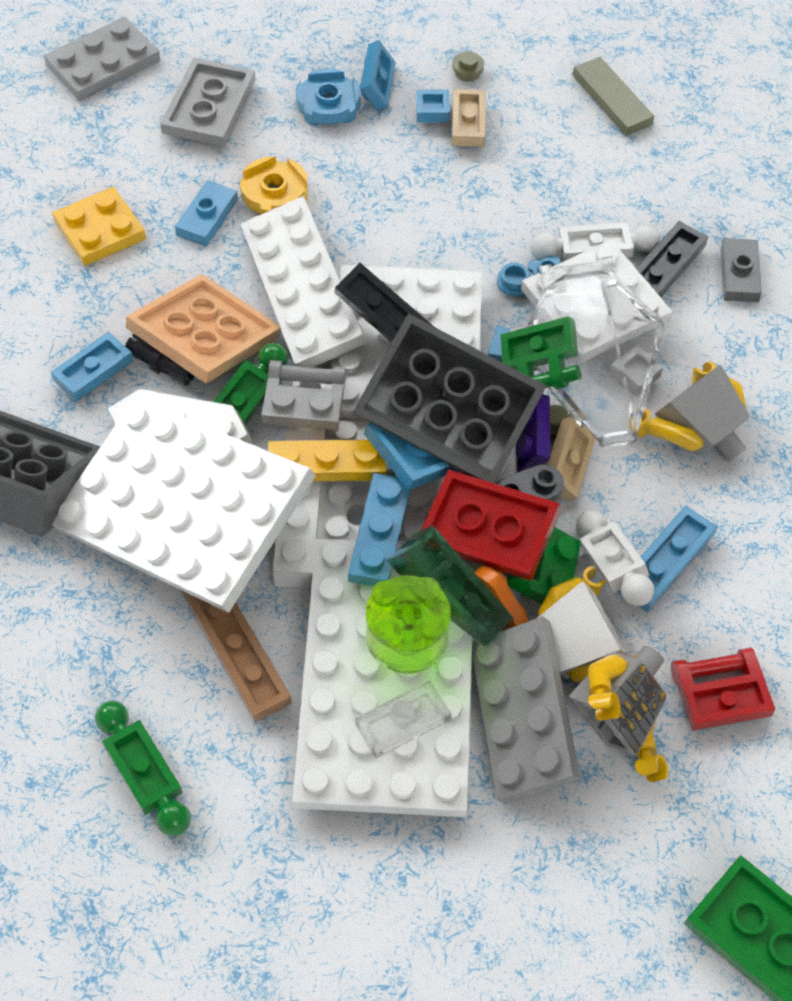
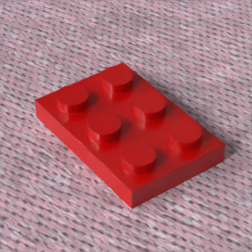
M448 469L417 540L422 546L532 581L560 515L561 507L558 502Z

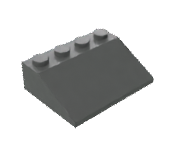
M408 313L352 414L469 476L495 483L546 385Z
M0 411V522L23 529L29 534L43 537L54 527L52 524L58 515L60 506L64 503L69 492L100 446Z

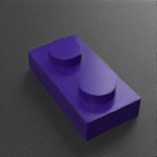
M541 395L517 440V473L537 465H544L550 459V396Z

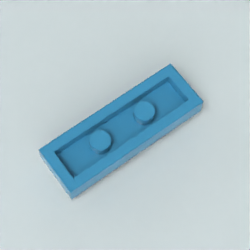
M373 473L348 571V582L385 589L389 587L411 490H408L398 477Z
M685 505L640 556L650 574L647 577L653 583L654 594L647 604L638 607L647 613L654 607L713 538L718 526Z

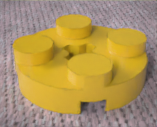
M263 157L250 163L243 171L244 177L240 180L242 200L251 210L258 212L259 215L304 196L307 202V174L303 167L294 160L287 159V163L276 161V157ZM271 183L275 186L281 185L278 188H268V185Z

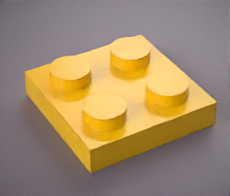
M114 186L52 212L55 224L84 266L146 239L145 229Z

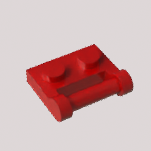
M752 647L739 649L737 654L688 663L685 659L671 662L672 678L675 685L678 686L692 731L771 717L775 711V706L760 664ZM738 670L745 674L743 676L694 684L693 678Z

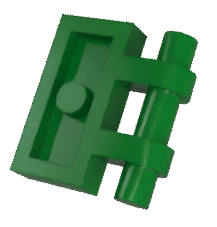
M570 316L500 334L502 362L546 385V388L554 387L557 390L568 387L569 382L581 380L582 374L578 365L565 368L564 359L578 356L575 320ZM548 364L549 372L534 376L533 367Z

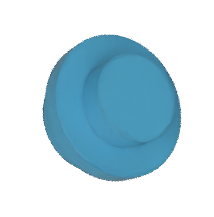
M520 263L507 264L498 273L497 286L506 295H524V292L521 290L522 280L531 277V274Z

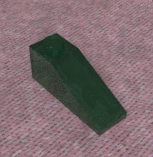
M433 525L413 534L387 560L414 592L483 646H487L514 618Z

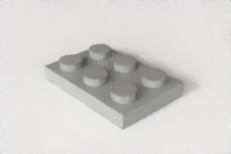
M122 17L44 55L46 66L79 101L161 61L159 50L126 17Z
M193 58L160 123L162 134L224 147L255 83V70Z

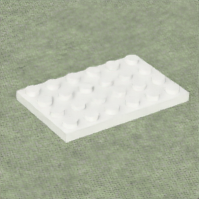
M134 397L69 492L64 503L60 506L58 515L52 525L54 526L53 528L229 613L316 475L309 467Z

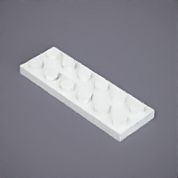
M304 196L241 223L295 366L313 368L367 344L353 309L334 293L335 287L340 283V279Z

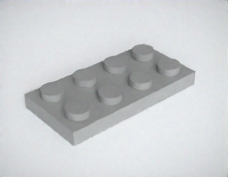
M542 616L472 642V656L496 800L505 804L581 780L550 621Z

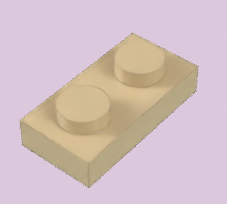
M453 89L452 146L485 147L486 90Z
M574 416L562 419L550 459L547 465L556 468L564 478L561 497L565 501L578 498L596 437Z

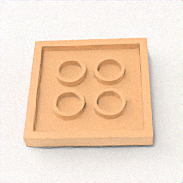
M203 274L126 316L125 326L129 331L206 384L260 351L264 345L279 339L281 333L280 325Z

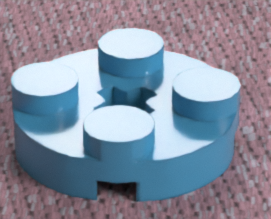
M331 68L315 70L308 74L306 81L301 84L300 80L297 84L296 104L298 110L304 115L305 121L310 125L350 123L356 118V112L361 105L360 85L354 77L353 81L344 77V71ZM331 94L332 98H325V95Z

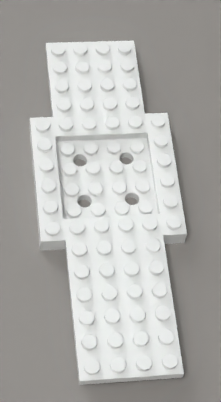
M340 265V282L357 265ZM365 266L434 327L480 351L482 271ZM354 311V314L367 344L333 358L331 369H334V366L346 367V381L338 431L288 426L286 441L368 440L364 432L369 422L352 413L391 342L356 311ZM293 381L292 387L331 390L332 384ZM516 444L495 483L500 479L515 474ZM386 463V475L397 477ZM460 470L455 471V472H459V473L465 474L464 472H462V471H460ZM445 476L411 489L388 589L348 582V571L360 525L350 523L348 518L356 513L363 514L371 481L312 482L276 538L272 570L274 587L311 588L292 807L294 809L467 818L473 596L467 587V580L479 567L484 565L422 546L417 540ZM502 572L507 579L508 573Z

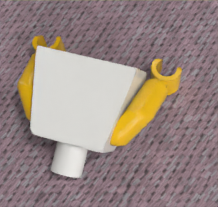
M592 566L584 570L582 578L575 577L552 587L538 610V618L543 616L550 621L560 675L566 679L570 678L575 683H581L588 676L590 664L605 658L609 653L617 652L629 656L597 598L601 594L606 581L602 580L599 583L590 581L597 571Z

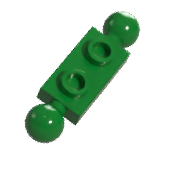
M278 343L264 345L258 354L259 364L255 366L248 360H245L213 402L232 405L246 426L264 403L270 360L282 361L283 365L287 364L288 354L285 348Z
M111 700L102 703L96 710L95 723L102 732L112 734L102 741L103 746L144 815H147L153 810L158 809L156 824L159 830L168 836L183 834L190 825L191 813L185 804L172 800L183 793L182 788L140 720L127 726L129 713L121 702Z

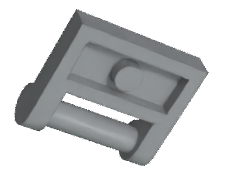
M270 360L261 414L262 424L338 431L346 381V367L334 366V369L289 366L283 365L282 361ZM281 380L332 384L331 390L281 386Z

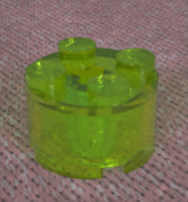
M407 575L394 577L387 581H380L374 586L366 605V643L371 655L376 660L378 658L386 664L388 669L404 674L422 672L434 665L435 660L442 653L444 654L449 641L451 609L446 595L440 589L439 583L430 577L422 578Z

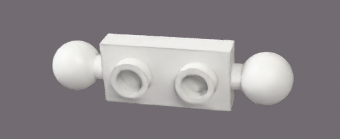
M628 222L559 227L558 238H555L554 235L548 232H541L535 235L531 241L530 248L532 254L540 260L549 256H555L557 252H561L563 261H566L604 242L612 240L626 258H632L634 246L641 252H651L659 244L661 236L658 229L652 225H642L634 233H630Z
M596 510L583 512L578 517L576 523L577 531L582 537L580 538L581 544L613 593L621 590L623 599L632 606L647 604L653 597L654 586L647 577L650 574L645 562L615 521L607 525V520L601 512Z

